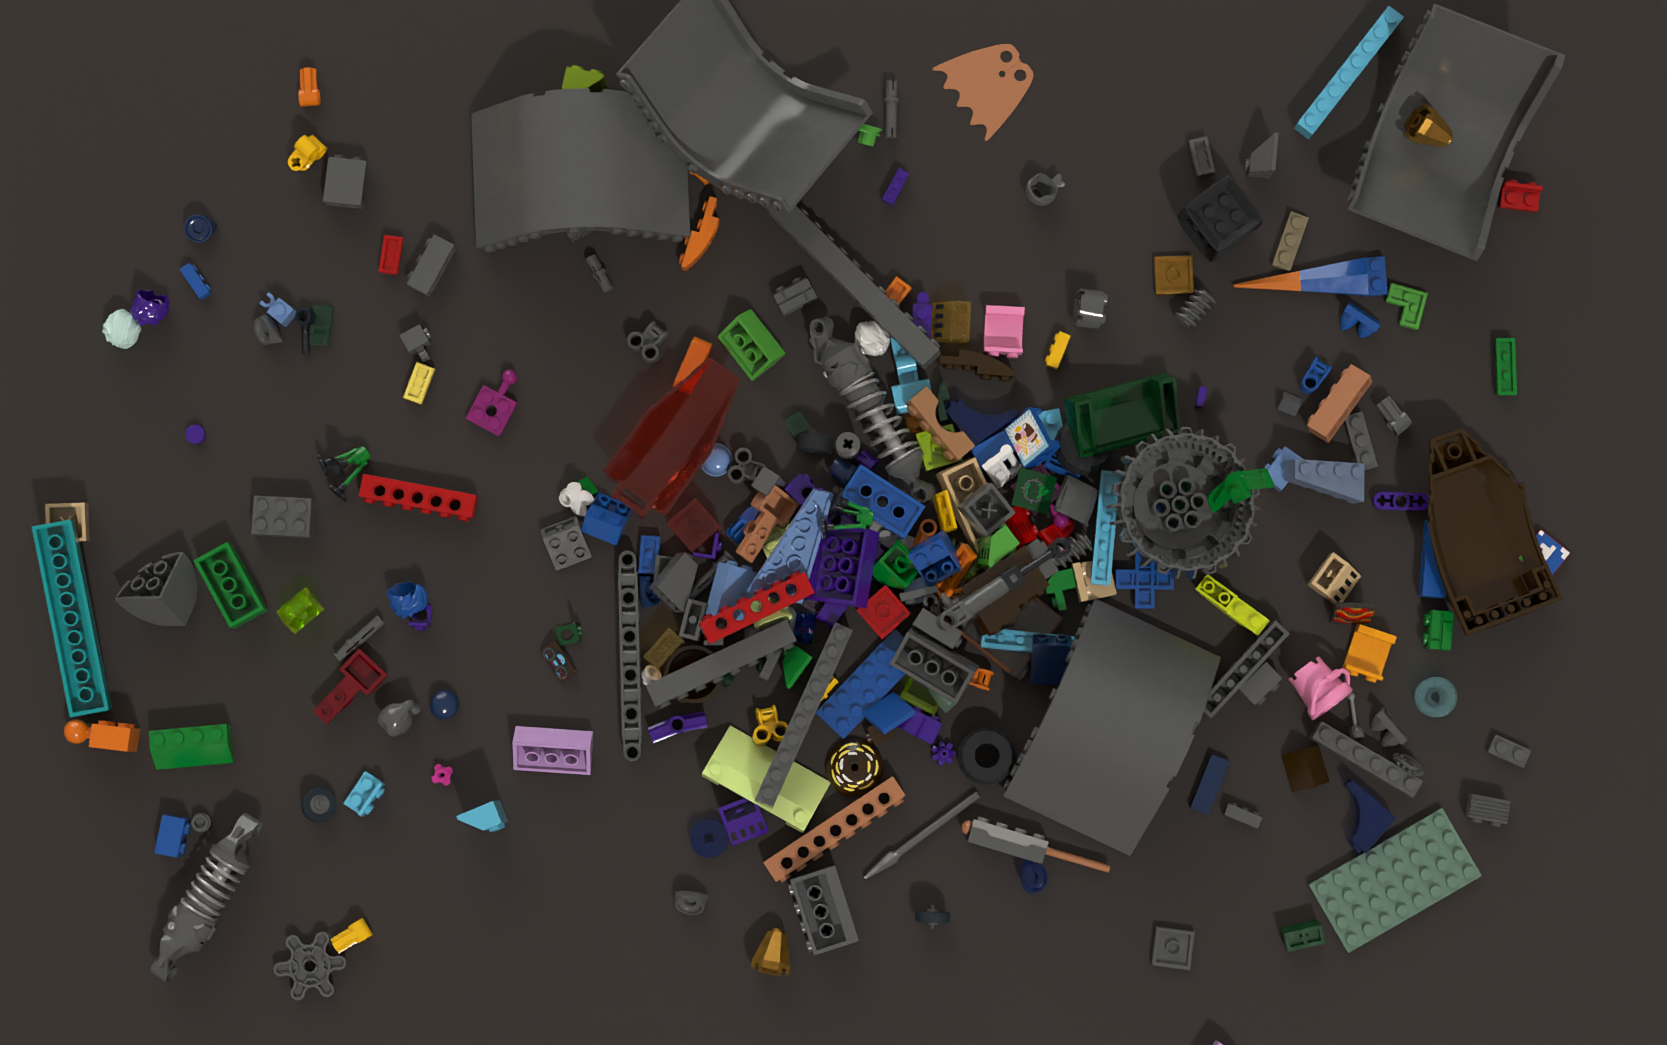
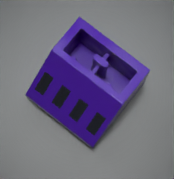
M746 798L718 808L732 846L769 832L760 807Z

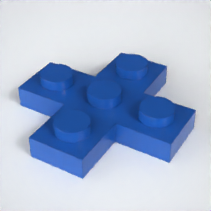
M1137 551L1135 553V570H1115V588L1134 589V609H1154L1155 590H1174V579H1171L1169 571L1164 575L1156 572L1155 563L1152 561L1146 566L1140 567L1139 564L1142 560Z

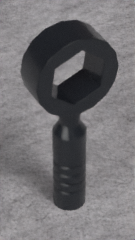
M300 307L296 311L295 318L297 323L303 326L302 354H310L308 326L313 324L315 313L310 307ZM304 312L308 313L306 321L303 320Z

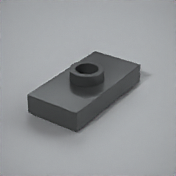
M1207 136L1188 140L1196 178L1215 174Z

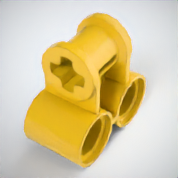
M303 135L295 143V151L289 157L288 165L294 171H305L310 168L315 160H319L326 153L327 147L314 135L309 137Z
M775 705L761 710L756 708L755 713L759 726L753 732V742L758 746H763L768 743L770 737L774 741L781 742L783 736L777 735L775 729L783 728L786 732L788 724L778 722ZM757 732H764L766 739L760 740L757 737Z

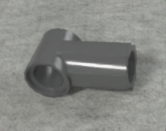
M1390 395L1376 405L1387 421L1388 428L1395 436H1398L1413 425L1409 416L1405 412H1401Z

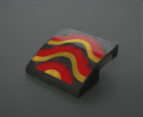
M1336 602L1333 605V614L1330 615V623L1369 625L1374 616L1376 604Z

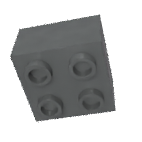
M993 483L983 484L957 507L980 537H988L1016 513Z

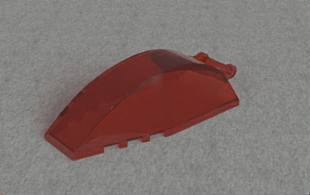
M709 357L671 391L662 396L659 401L650 406L603 470L604 473L619 483L611 497L614 500L618 499L638 513V517L644 519L651 508L667 516L711 455L741 379ZM626 488L647 503L644 508L621 492Z

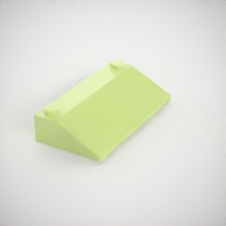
M730 726L702 772V777L716 785H723L783 819L787 825L803 833L828 789L830 782L793 762L773 808L771 809L755 802V798L776 751L766 745H756L752 737Z

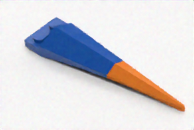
M1385 256L1364 257L1233 285L1235 288L1304 291L1366 297L1388 294Z

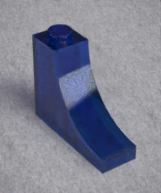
M955 399L946 406L948 409L945 411L959 432L964 431L975 446L985 441L1019 416L1015 408L999 415L982 414L968 407L962 399L958 402Z
M1347 780L1343 786L1353 797L1357 811L1356 825L1348 841L1351 843L1350 847L1358 854L1360 852L1367 853L1396 818L1353 780Z

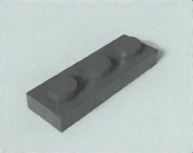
M1363 412L1348 415L1344 424L1355 463L1365 464L1364 471L1378 467Z

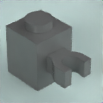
M419 324L400 335L411 355L418 352L423 362L431 359L425 349L426 346L431 344L429 338L432 337L427 328L423 329Z

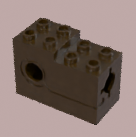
M1026 547L1017 548L1014 553L1004 556L1001 559L1002 561L993 567L986 568L954 589L953 592L958 600L965 599L1009 568L1017 565L1021 569L1033 561ZM1039 567L1024 575L1027 582L973 615L971 620L981 636L987 634L988 636L996 635L1003 630V625H1010L1019 619L1018 615L1022 613L1020 607L1022 608L1030 603V598L1039 597L1046 592L1045 588L1049 586V583Z

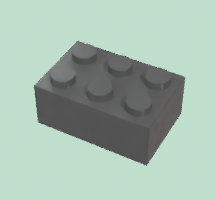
M254 496L251 534L255 536L313 539L316 501L312 498Z

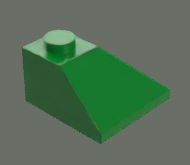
M898 539L874 563L872 575L883 585L905 590L919 572L908 556L910 550Z
M795 645L782 654L785 657L783 659L786 687L791 690L813 660L810 655Z

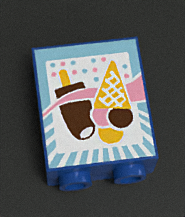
M1029 407L1022 412L1021 416L1013 419L1004 430L1023 467L1036 468L1061 446L1058 440L1050 439L1038 416L1042 413L1041 408Z

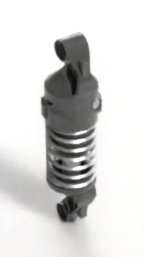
M244 813L237 820L232 833L218 842V844L212 845L210 850L212 856L205 857L208 864L201 865L204 873H196L199 881L191 882L192 889L186 890L187 897L181 898V902L178 905H173L168 914L169 920L163 928L164 935L160 941V955L151 966L150 972L169 983L177 973L176 960L187 953L201 951L205 942L212 938L216 931L217 916L221 915L220 909L221 907H226L224 898L231 899V896L227 894V889L236 891L234 886L225 881L228 878L236 883H240L239 878L230 874L231 871L234 870L244 875L250 868L246 840L251 837L254 838L259 834L263 826L262 822ZM210 860L217 861V862H218L217 866H216L214 863H212ZM205 868H209V869H212V870H214V871H213L212 874H211V873L208 872Z

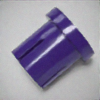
M865 449L854 459L859 466L861 464L870 471H873L880 463L878 459H874Z

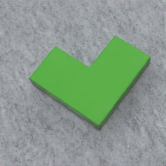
M1390 283L1385 302L1403 307L1399 322L1400 326L1418 330L1428 293Z

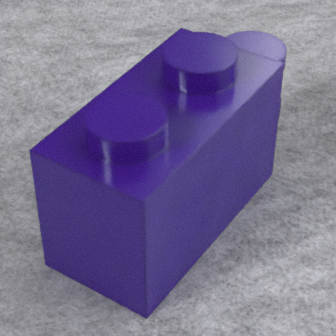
M921 292L918 294L917 304H913L912 318L914 320L912 322L917 327L920 325L927 332L926 336L931 339L932 305H929V295L926 292Z

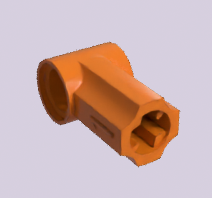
M310 67L300 69L301 89L298 92L300 106L320 105L321 97L317 82V69Z
M926 519L921 522L912 547L935 535L937 525L933 520ZM927 522L931 523L934 527L931 533L923 531V525Z

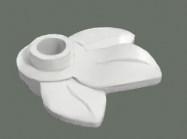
M571 482L567 488L560 492L559 501L563 506L570 507L575 514L585 517L587 513L586 506L591 504L594 498L590 492L582 490L580 483Z

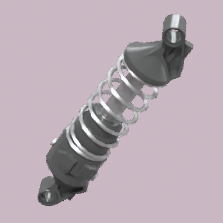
M824 316L813 320L810 324L811 338L809 341L814 348L815 363L822 366L824 376L828 378L830 385L835 387L839 395L845 396L849 403L847 408L856 410L858 416L855 417V420L859 421L867 416L872 423L862 433L876 429L880 436L874 439L870 445L874 446L884 442L887 446L878 455V458L891 454L895 459L885 467L889 483L920 503L932 499L936 493L933 484L919 479L924 452L920 449L921 447H916V441L905 444L901 442L910 432V429H901L895 432L894 428L902 421L901 416L887 419L886 416L894 409V404L884 405V398L887 392L881 391L878 386L879 379L873 378L874 370L871 367L870 360L864 356L866 352L863 348L860 349L857 343L844 342L833 338L834 323L830 317ZM890 407L885 413L882 411V409ZM897 420L893 425L890 424V422ZM910 445H913V446L910 447L908 450H906L905 447H908V446H910Z

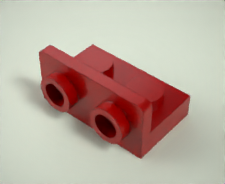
M1507 180L1501 186L1499 208L1538 212L1540 192L1543 191V186H1538V183L1535 182L1520 184L1517 180Z

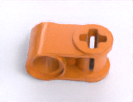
M978 668L969 685L989 691V682L994 672Z

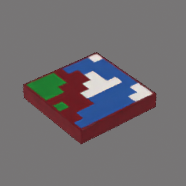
M1539 529L1536 537L1553 576L1571 552L1545 531ZM1520 554L1517 559L1524 563Z

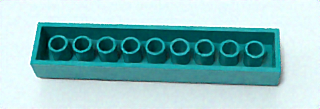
M75 519L32 526L69 716L75 717L110 710L112 704Z

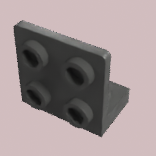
M577 516L540 529L543 541L556 570L592 557Z

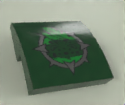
M1020 467L1011 506L1048 515L1057 478Z

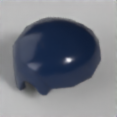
M440 690L430 699V712L437 719L447 720L457 713L460 705L459 699L450 690Z

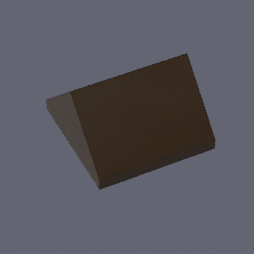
M1319 744L1281 755L1292 792L1330 782Z

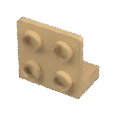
M1092 561L1078 562L1071 565L1077 585L1076 591L1079 603L1116 595L1112 571L1110 586L1090 584Z

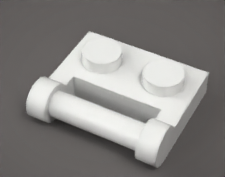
M1006 444L1001 447L997 455L988 459L982 467L994 485L999 489L1019 474L1020 467L1023 468V465L1014 456L1011 446ZM1006 459H1008V461L1011 464L1010 469H1007V467L1003 463V461H1005Z

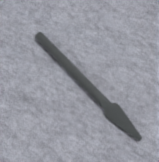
M975 791L897 850L888 852L864 875V878L868 879L895 864L901 855L979 799L978 793Z

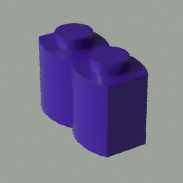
M913 705L912 708L915 711V715L897 727L932 745L943 724L939 722L940 718L930 714L928 717L922 713L923 709Z

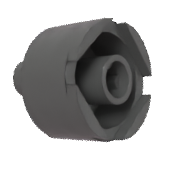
M1079 288L1077 294H1080V297L1075 299L1073 320L1077 321L1074 323V326L1098 329L1101 324L1105 323L1106 313H1103V308L1107 304L1108 295L1104 294L1103 291Z

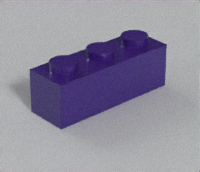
M898 168L882 198L884 203L893 207L909 177L908 172Z

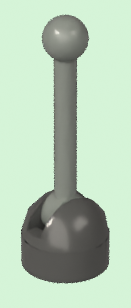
M1350 693L1347 698L1350 700L1353 726L1349 729V738L1353 740L1365 738L1363 728L1357 725L1354 706L1355 694Z

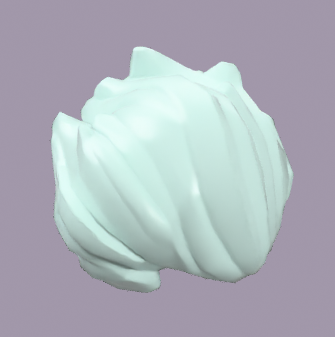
M120 309L109 315L103 324L102 332L105 334L107 342L110 341L116 347L128 349L137 342L141 326L139 322L133 319L131 313L125 309Z

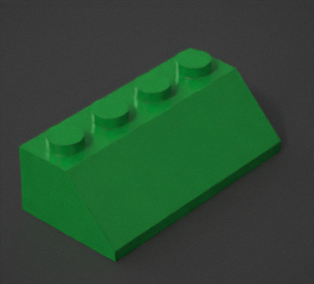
M231 724L149 731L150 752L156 770L234 763Z

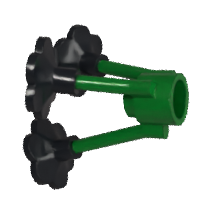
M363 446L325 460L319 454H316L325 476H328L327 467L330 466L333 474L343 479L347 475L345 467L349 463L359 464L357 469L344 483H341L338 487H334L331 484L328 485V488L344 502L347 501L343 493L347 489V485L362 468L368 465L366 461L371 458ZM350 456L349 459H347V460H342V461H341V459H344V458Z
M840 488L837 496L832 498L828 519H835L837 513H846L857 516L856 522H860V524H827L824 516H821L823 540H825L827 532L836 529H866V526H872L874 511L844 498L843 488ZM841 504L846 507L848 505L850 507L858 509V512L845 509V507L839 505Z

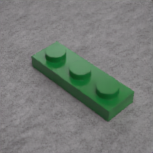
M1515 338L1494 339L1496 396H1516Z

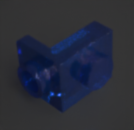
M797 612L794 629L796 642L812 644L816 614Z

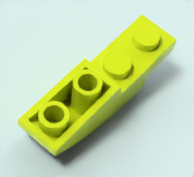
M1206 575L1195 589L1219 610L1258 637L1270 622L1269 619L1239 599L1236 594L1209 575Z

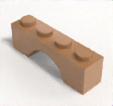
M926 386L905 403L907 411L912 416H915L919 421L920 427L931 435L932 442L936 446H940L944 451L943 455L945 458L954 463L961 459L975 445L964 431L952 433L944 430L939 425L935 414L939 401Z

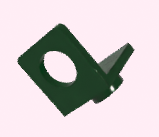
M572 622L573 624L557 627L559 645L564 646L581 642V637H583L581 625L578 626L577 622ZM566 629L571 630L573 633V637L568 641L562 638V632Z

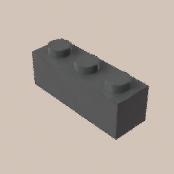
M1233 802L1227 803L1223 815L1258 829L1263 818L1260 817L1259 813L1254 811L1253 813L1248 812L1249 809L1245 807L1241 809Z

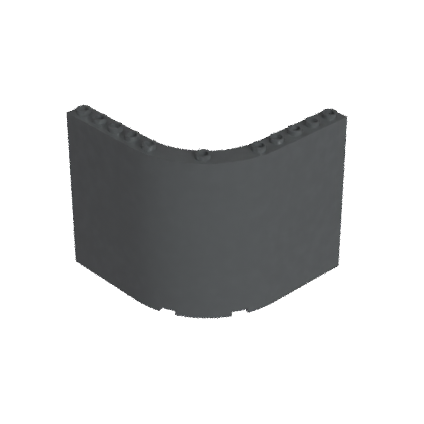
M680 0L616 73L620 80V85L630 94L629 98L636 103L640 114L645 116L648 126L656 132L657 139L666 144L687 165L686 167L690 172L697 173L711 184L720 188L727 195L732 194L739 199L744 198L751 203L756 202L764 207L774 208L778 212L790 213L873 112L864 99L818 87L801 81L796 77L791 79L784 75L785 70L773 61L769 63L762 56L763 51L752 39L728 0Z
M1433 4L1431 10L1427 9L1424 14L1423 21L1425 22L1419 24L1415 34L1417 37H1412L1408 46L1410 50L1409 52L1405 51L1401 62H1403L1402 66L1398 64L1394 75L1396 78L1384 104L1381 103L1376 113L1379 114L1370 140H1366L1362 149L1365 153H1362L1358 162L1361 165L1358 166L1355 172L1357 178L1354 179L1351 185V189L1354 190L1350 191L1347 201L1350 202L1347 210L1478 261L1486 246L1498 195L1504 180L1502 176L1505 168L1509 167L1515 153L1513 150L1517 141L1520 142L1530 121L1562 69L1565 55L1440 5ZM1422 103L1434 108L1453 131V139L1450 144L1444 147L1414 143L1404 137L1403 133H1407L1408 130L1405 128V123L1413 110L1416 108L1421 109L1423 107L1421 106Z
M589 88L545 91V95L539 96L531 93L471 114L476 248L484 249V252H495V249H505L507 245L514 246L518 245V242H529V239H539L541 235L559 232L579 234L580 231H611V234L626 233V236L641 235L642 238H652L654 236L657 240H667L670 238L672 242H681L683 238L690 236L687 165L666 144L657 139L656 132L648 126L647 119L640 114L638 106L629 98L630 94L625 91L603 89L602 92L596 93L590 92Z
M1094 599L1092 605L1088 604L1083 613L1084 615L1079 624L1080 627L1074 636L1076 639L1073 640L1070 647L1072 651H1069L1065 662H1068L1057 689L1053 688L1049 696L1051 703L1039 727H1034L1030 735L1032 740H1027L1023 749L1025 753H1020L1016 762L1019 765L1013 766L1010 773L1012 778L1008 777L1003 786L1006 789L1004 797L1131 856L1168 793L1170 783L1173 777H1176L1195 736L1193 735L1194 730L1201 721L1221 657L1098 599Z

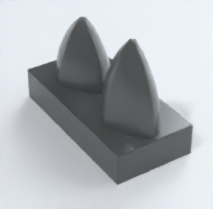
M1384 706L1378 710L1372 720L1371 730L1382 731L1388 729L1382 739L1381 747L1388 748L1405 743L1410 735Z

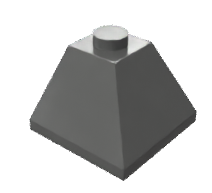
M1274 133L1251 153L1248 159H1245L1244 170L1247 171V176L1269 179L1275 172L1279 133Z

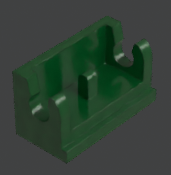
M1317 919L1280 928V933L1284 939L1283 945L1287 952L1326 943L1322 924Z

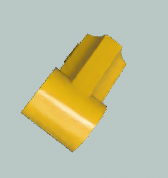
M361 918L348 926V929L334 936L331 941L335 950L341 953L373 934L364 919Z

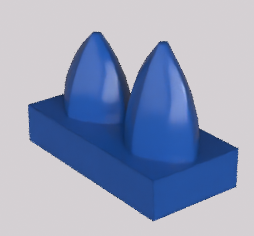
M1351 302L1346 305L1340 321L1342 331L1351 328L1360 321L1358 326L1359 338L1367 337L1374 331L1377 332L1381 326L1380 321Z

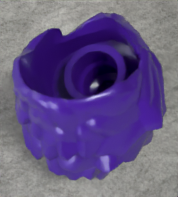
M142 289L136 292L130 313L133 319L139 322L140 326L150 323L155 326L167 316L170 300L165 294L155 295L152 290L143 291Z

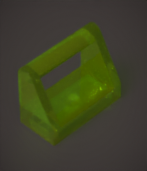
M910 677L900 698L935 715L939 707L937 702L933 706L907 692L914 679Z

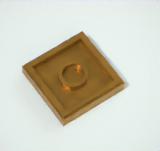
M1192 255L1154 257L1155 295L1194 294Z

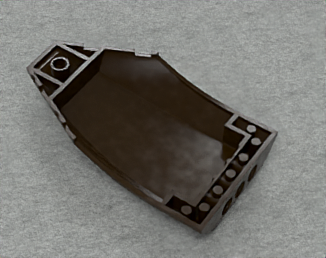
M1461 428L1429 440L1428 525L1433 553L1443 586L1465 636H1470L1542 609L1563 598L1543 556L1533 528L1524 488L1526 486L1523 483L1517 482L1511 476L1512 473L1508 469L1503 468L1490 453L1487 454L1479 446L1480 443L1472 439L1469 433ZM1520 554L1524 563L1517 559Z

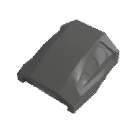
M1066 475L1058 491L1054 511L1065 514V516L1071 517L1073 520H1077L1082 525L1088 527V521L1099 496V490L1072 476Z

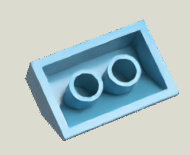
M500 800L489 802L456 816L458 820L483 831L489 830V832L505 828L504 824L509 822Z

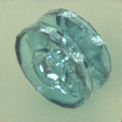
M1431 677L1421 681L1414 692V703L1417 709L1428 717H1443L1449 714L1455 708L1457 702V692L1454 685L1441 677ZM1433 692H1437L1440 696L1437 703L1431 699Z

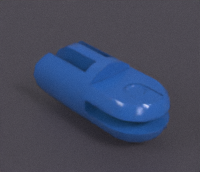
M753 506L749 507L725 533L739 545L746 536L744 534L746 524L756 520L760 512Z

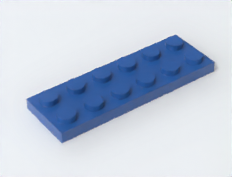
M896 629L888 635L816 712L843 739L864 718L862 712L880 701L905 675L904 672L890 665L904 639Z

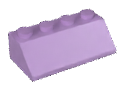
M515 727L512 742L514 770L591 775L593 731Z

